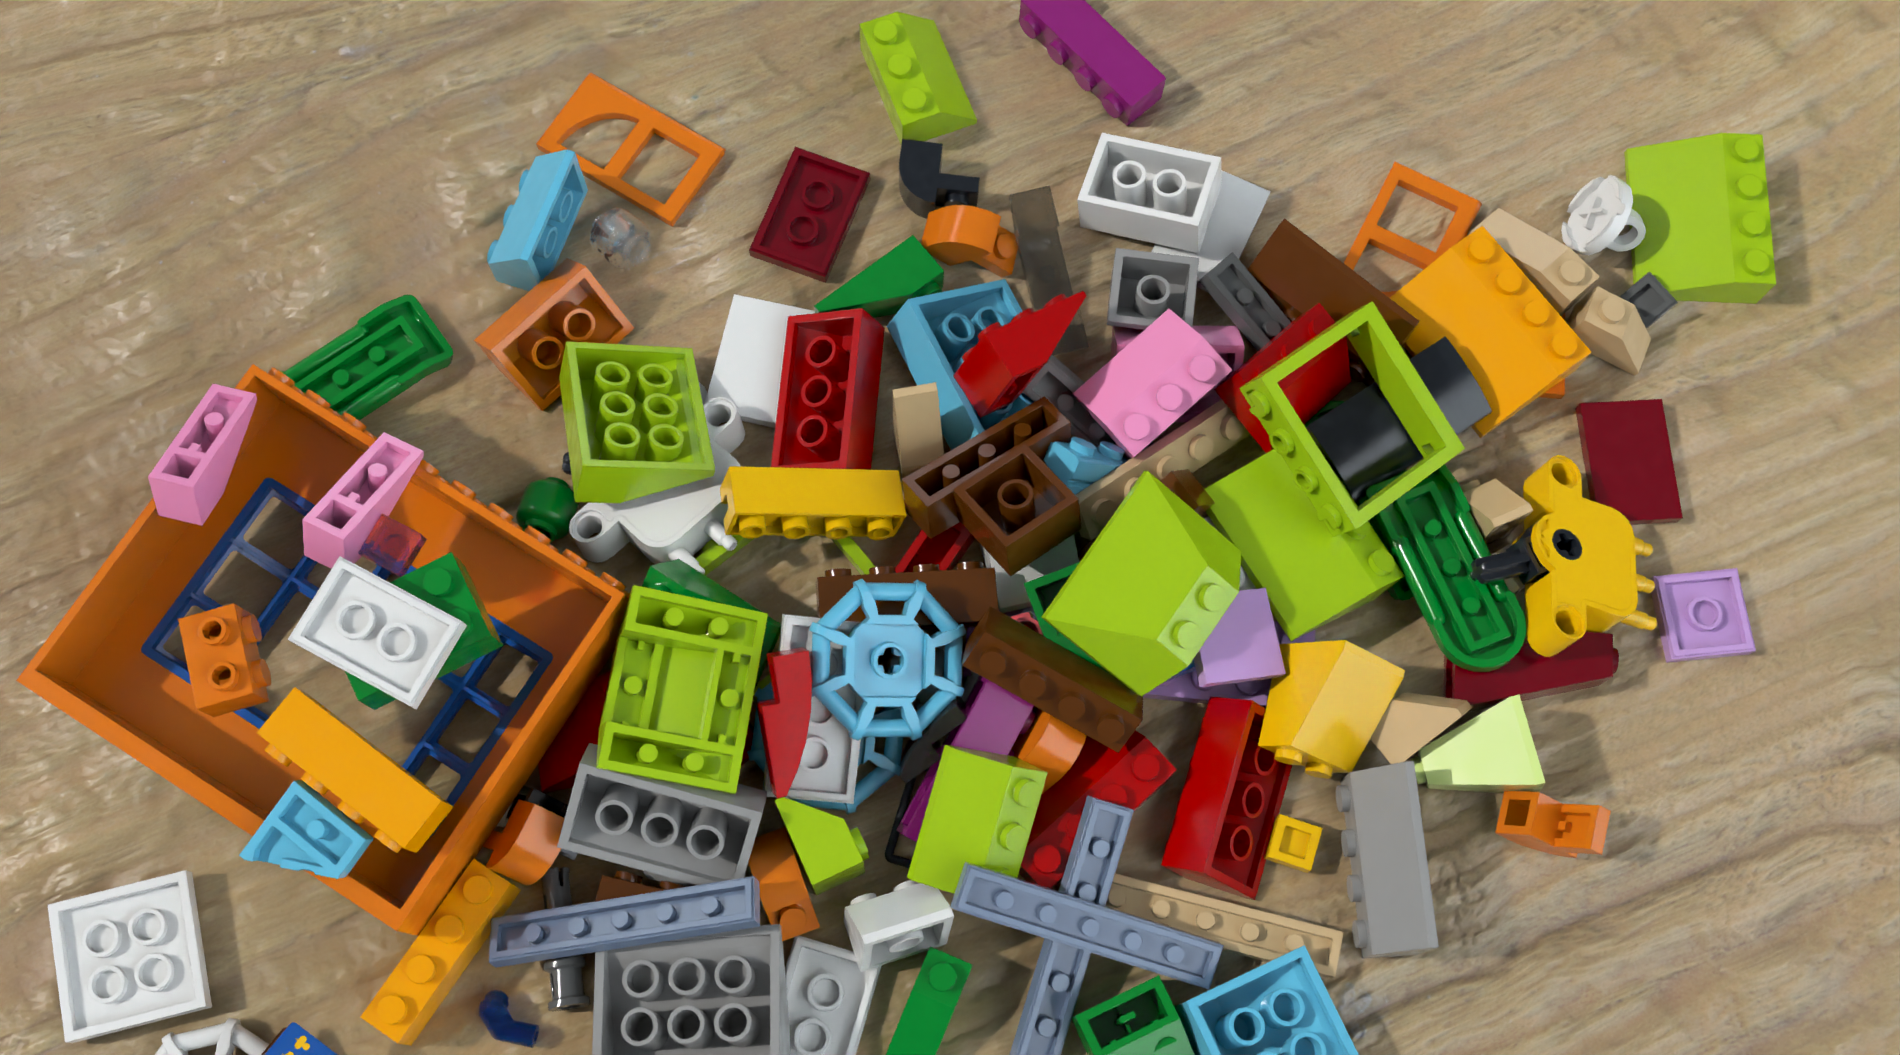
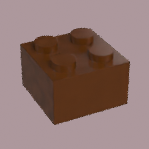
M1025 443L953 489L958 520L1010 577L1081 530L1079 498Z

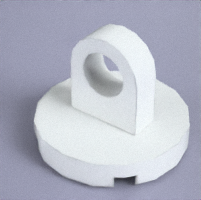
M1608 175L1606 179L1600 176L1587 183L1579 190L1568 206L1567 212L1571 216L1568 224L1564 221L1562 223L1563 242L1576 253L1588 256L1598 253L1606 247L1622 252L1638 246L1645 238L1646 228L1641 216L1632 209L1633 195L1631 187L1613 175ZM1625 225L1633 226L1628 233L1618 236Z

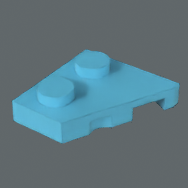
M296 780L292 782L239 856L247 861H263L280 865L281 868L296 871L306 870L314 872L315 875L340 879L348 875L374 838L303 780Z

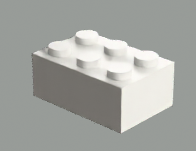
M1101 133L1077 199L1080 227L1199 253L1221 188V157Z

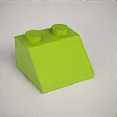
M786 797L774 800L816 896L865 873L863 861L869 859V855L858 827L849 830L845 819Z

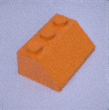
M566 258L474 341L498 370L539 410L544 411L561 395L559 376L566 341L618 344L634 327L588 268Z

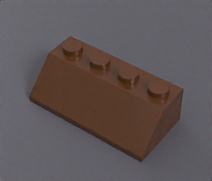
M1285 218L1247 269L1290 322L1317 303H1320L1333 320L1337 322L1349 313L1373 301L1402 348L1419 323L1418 319ZM1346 335L1350 377L1356 382H1363L1366 386H1370L1375 380Z

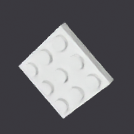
M184 870L48 904L66 1043H75L212 1008L192 872Z

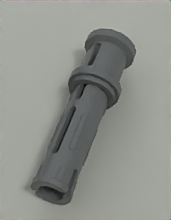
M558 867L549 868L541 878L545 909L572 905L569 879L570 870L568 867H562L560 871ZM583 954L545 960L544 971L549 973L552 1001L548 1003V1010L565 1011L590 1005V997L584 993L582 967L586 965V960Z

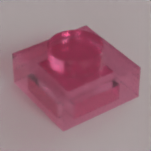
M382 514L358 554L390 573L402 577L407 573L427 539L417 531Z

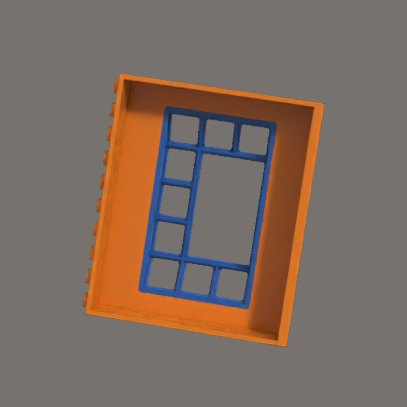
M254 364L251 365L234 389L256 393L257 402L224 494L203 526L159 516L154 498H152L16 680L251 836L256 833L292 782L302 780L301 777L306 771L293 761L286 767L264 750L269 745V742L258 735L257 731L270 716L255 706L216 717L197 710L187 663L164 650L163 645L178 626V619L183 618L192 606H198L204 611L222 607V605L206 596L204 589L232 551L239 552L282 580V586L257 619L261 628L262 639L295 593L301 592L310 599H313L319 588L310 583L307 577L318 562L303 555L295 568L288 569L245 541L244 534L272 497L278 498L303 516H306L378 439L365 430L367 426L346 412H343L342 415L338 414L330 408L331 404L309 389L304 393L294 386L295 382L279 370L272 367L267 373ZM423 459L374 542L364 553V555L377 562V567L372 573L384 580H387L390 574L402 577L452 552L466 566L503 646L509 645L537 661L538 665L510 706H505L477 688L478 682L503 646L476 659L463 677L450 672L438 678L439 681L452 688L453 693L402 767L412 775H415L428 756H432L460 774L461 778L446 799L454 807L417 853L403 847L398 853L389 849L374 837L379 829L365 818L361 824L355 823L374 839L345 878L335 879L306 871L394 930L417 936L483 847L614 652L630 593L625 591L626 586L616 578L605 572L598 578L596 573L587 567L588 563L583 558L568 549L559 554L560 551L550 544L551 540L531 526H527L525 531H522L523 528L512 521L514 517L494 503H490L487 507L475 498L477 495L475 492L456 480H453L450 484L438 475L440 472ZM466 700L473 701L499 718V723L471 763L465 762L438 743ZM330 790L325 795H322L336 808L342 801Z

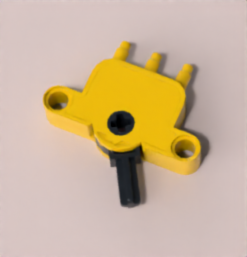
M1553 456L1524 481L1523 499L1529 502L1533 509L1524 519V531L1512 542V546L1506 549V552L1473 560L1471 563L1472 572L1470 573L1472 580H1478L1480 584H1487L1519 576L1522 584L1525 585L1527 641L1536 653L1545 657H1552L1582 638L1586 631L1603 633L1619 622L1638 629L1654 630L1657 626L1656 618L1636 610L1638 592L1651 593L1655 589L1653 580L1636 573V555L1650 556L1653 552L1652 545L1634 536L1633 528L1628 519L1619 511L1583 498L1582 478L1577 465L1565 456Z

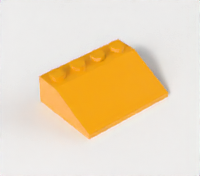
M1483 225L1449 248L1390 297L1391 300L1419 320V323L1404 345L1412 357L1446 336L1469 368L1492 410L1491 414L1471 426L1480 438L1576 371L1592 353Z

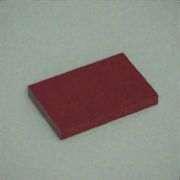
M795 147L750 246V256L826 283L871 180L870 173Z
M1662 399L1579 403L1575 410L1590 500L1619 511L1628 519L1630 525L1677 523L1683 519Z

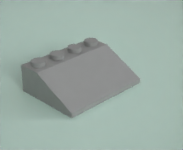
M760 925V927L595 952L592 1055H790V1024L781 925Z

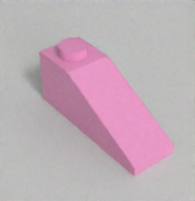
M212 384L148 476L159 516L203 526L224 494L257 402L256 393Z
M383 432L302 519L304 556L331 569L339 556L355 564L374 542L423 459L424 451Z

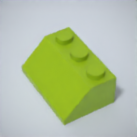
M894 12L859 24L861 52L900 144H902V139L927 141L977 124L975 113L934 20Z
M945 745L907 878L954 894L965 861L1017 878L1048 772L1015 756Z

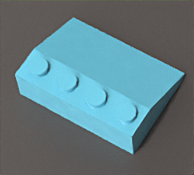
M1006 279L908 299L887 325L916 384L923 385L936 382L942 434L951 450L1034 402L1022 392L1012 404L980 418L953 376L964 362L962 356L979 342L977 336L982 330L996 322H999L1001 326L1006 325L1017 314L1022 312Z
M1305 945L1175 1006L1194 1055H1359Z

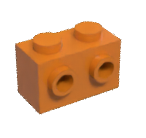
M232 603L178 619L197 710L216 717L269 701L266 687L271 685V674L266 661L263 658L260 659L257 642L262 640V633L259 622L254 614Z

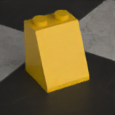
M1347 640L1279 644L1286 674L1271 680L1258 746L1275 753L1274 759L1279 762L1304 766L1305 773L1310 776L1330 779L1332 773L1352 772L1401 684L1405 670Z

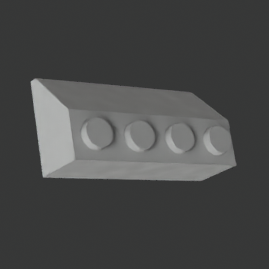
M588 744L579 763L557 845L558 848L695 885L744 878L763 814L767 791L738 784L736 794H729L596 769L598 745Z
M1414 761L1349 772L1340 780L1341 785L1336 787V803L1338 811L1345 814L1346 830H1342L1341 845L1344 856L1350 857L1352 875L1347 876V893L1350 902L1356 903L1357 920H1354L1352 923L1355 947L1361 948L1362 959L1418 955L1438 948Z

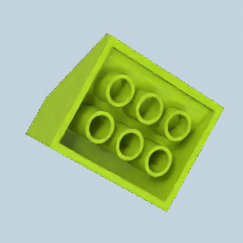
M1718 133L1626 149L1624 152L1626 183L1632 189V209L1641 216L1646 228L1645 238L1638 246L1631 249L1633 284L1650 271L1676 301L1756 304L1776 285L1763 135Z
M566 341L559 381L575 502L622 503L714 476L715 464L692 348Z
M1274 449L1205 488V491L1215 502L1205 512L1217 530L1241 550L1242 568L1256 589L1266 588L1271 612L1291 642L1375 600L1405 576L1371 527L1369 521L1356 530L1333 537L1323 520L1319 521L1317 511L1306 493L1296 485L1293 473L1282 455ZM1345 489V491H1346L1347 494L1349 495L1350 499L1352 500V502L1354 503V505H1355L1356 508H1357L1358 506L1356 505V503L1354 502V500L1352 499V497L1350 496V494L1348 493V491Z

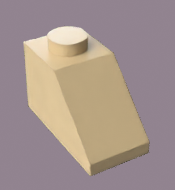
M1597 286L1574 305L1567 324L1591 350L1592 355L1635 376L1639 373L1651 338L1634 304Z
M1496 478L1482 485L1479 480H1474L1461 486L1470 505V513L1486 545L1508 536L1533 511L1529 502Z
M1404 692L1393 701L1391 700L1370 739L1390 764L1404 762L1473 707L1467 700Z

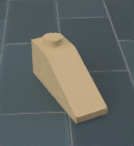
M1500 208L1495 210L1469 233L1471 234L1483 225L1560 316L1582 299L1600 277L1570 247Z
M936 382L892 390L893 436L902 479L944 455Z

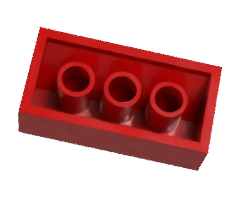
M863 308L788 316L771 467L871 470L885 328Z
M1210 696L1206 713L1202 719V726L1194 754L1190 760L1182 795L1177 805L1173 826L1165 846L1161 866L1188 880L1246 899L1255 900L1266 863L1264 858L1276 816L1279 815L1292 765L1275 760V753L1258 746L1265 714L1264 707L1253 700Z
M1136 730L1119 753L1086 736L1084 745L1071 768L1059 781L1041 794L1019 874L1025 881L1053 889L1063 878L1087 795L1129 807L1135 812L1173 776L1177 769L1144 735Z

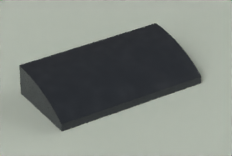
M1446 336L1409 359L1457 436L1491 414L1492 410L1480 386ZM1376 382L1323 415L1306 428L1355 503L1366 496V490L1370 486L1397 476L1424 458Z

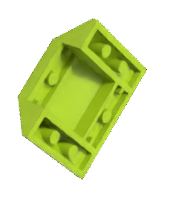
M1144 470L1041 618L1134 693L1143 696L1190 665L1239 593L1241 550L1154 475Z
M633 585L616 641L599 726L596 769L736 794L768 613Z

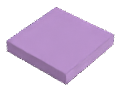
M1737 568L1653 576L1650 579L1655 583V589L1651 592L1666 663L1748 655L1756 651Z
M1266 588L1240 590L1194 657L1200 687L1279 678L1286 674Z

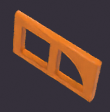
M589 73L536 143L538 149L545 154L566 150L568 148L561 144L570 135L580 128L597 121L623 119L637 123L604 169L576 154L582 174L673 227L725 155L726 149L595 74ZM654 134L697 157L695 163L665 204L621 180Z
M1394 162L1344 264L1354 270L1368 243L1424 270L1449 248L1467 236L1482 203L1402 164ZM1396 185L1455 212L1436 252L1377 225ZM1396 290V291H1389V292H1382V293L1385 294L1387 297L1390 298V297H1391L1392 295H1394L1398 290Z

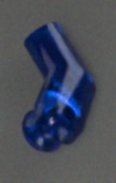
M500 990L489 991L485 995L484 1000L479 1004V1016L491 1036L498 1041L534 1048L539 1034V1025L513 1020L507 1009L509 997L506 993Z

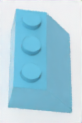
M566 149L536 156L530 170L526 169L523 172L519 182L520 193L514 205L508 206L503 219L504 229L499 240L492 242L487 255L488 265L496 281L530 291L554 270L588 191L574 151Z

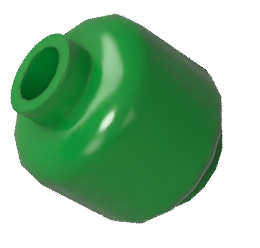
M548 477L546 479L534 480L525 488L517 508L516 520L519 526L523 528L522 531H525L527 526H531L551 540L550 543L555 540L564 538L570 532L569 524L577 513L579 502H575L574 492L562 479Z

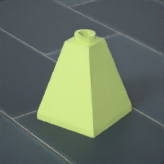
M1520 694L1505 699L1418 750V757L1411 758L1415 765L1417 784L1426 783L1427 789L1504 793V791L1539 792L1546 783Z

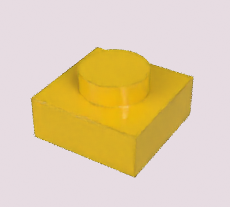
M1279 814L1276 816L1264 859L1305 873L1310 872L1323 828Z

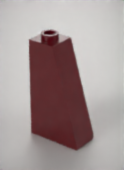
M1586 631L1582 638L1552 657H1545L1536 653L1528 643L1527 637H1525L1521 649L1507 664L1487 672H1474L1463 669L1452 663L1444 655L1443 697L1467 700L1473 707L1469 711L1493 707L1505 699L1519 694L1521 701L1596 687L1612 678L1613 674L1616 673L1619 664V653L1617 648H1613V634Z

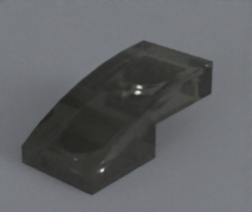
M957 696L922 731L921 738L914 741L911 738L909 739L902 753L900 763V777L905 784L941 759V742L939 739L967 719L965 702L961 697Z

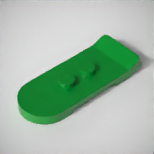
M403 295L381 304L357 321L358 324L288 370L280 372L295 382L294 386L304 393L309 389L331 404L330 408L338 414L342 415L343 412H346L360 421L426 376L448 367L452 363L453 349L416 297L413 295Z
M1444 464L1374 517L1401 571L1405 575L1404 577L1442 653L1452 663L1463 669L1474 672L1492 671L1507 664L1521 649L1526 637V619L1515 594L1508 589L1504 580L1487 584H1480L1478 580H1472L1470 573L1472 572L1471 563L1473 560L1490 556L1491 553L1470 513V505L1458 481ZM1401 475L1370 486L1366 490V501Z

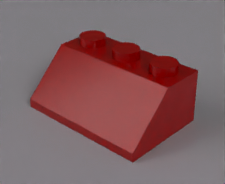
M1317 303L1293 320L1214 389L1265 453L1274 449L1270 443L1269 435L1259 419L1250 412L1251 406L1239 388L1336 323L1320 303ZM1346 336L1277 382L1303 424L1311 419L1351 382Z

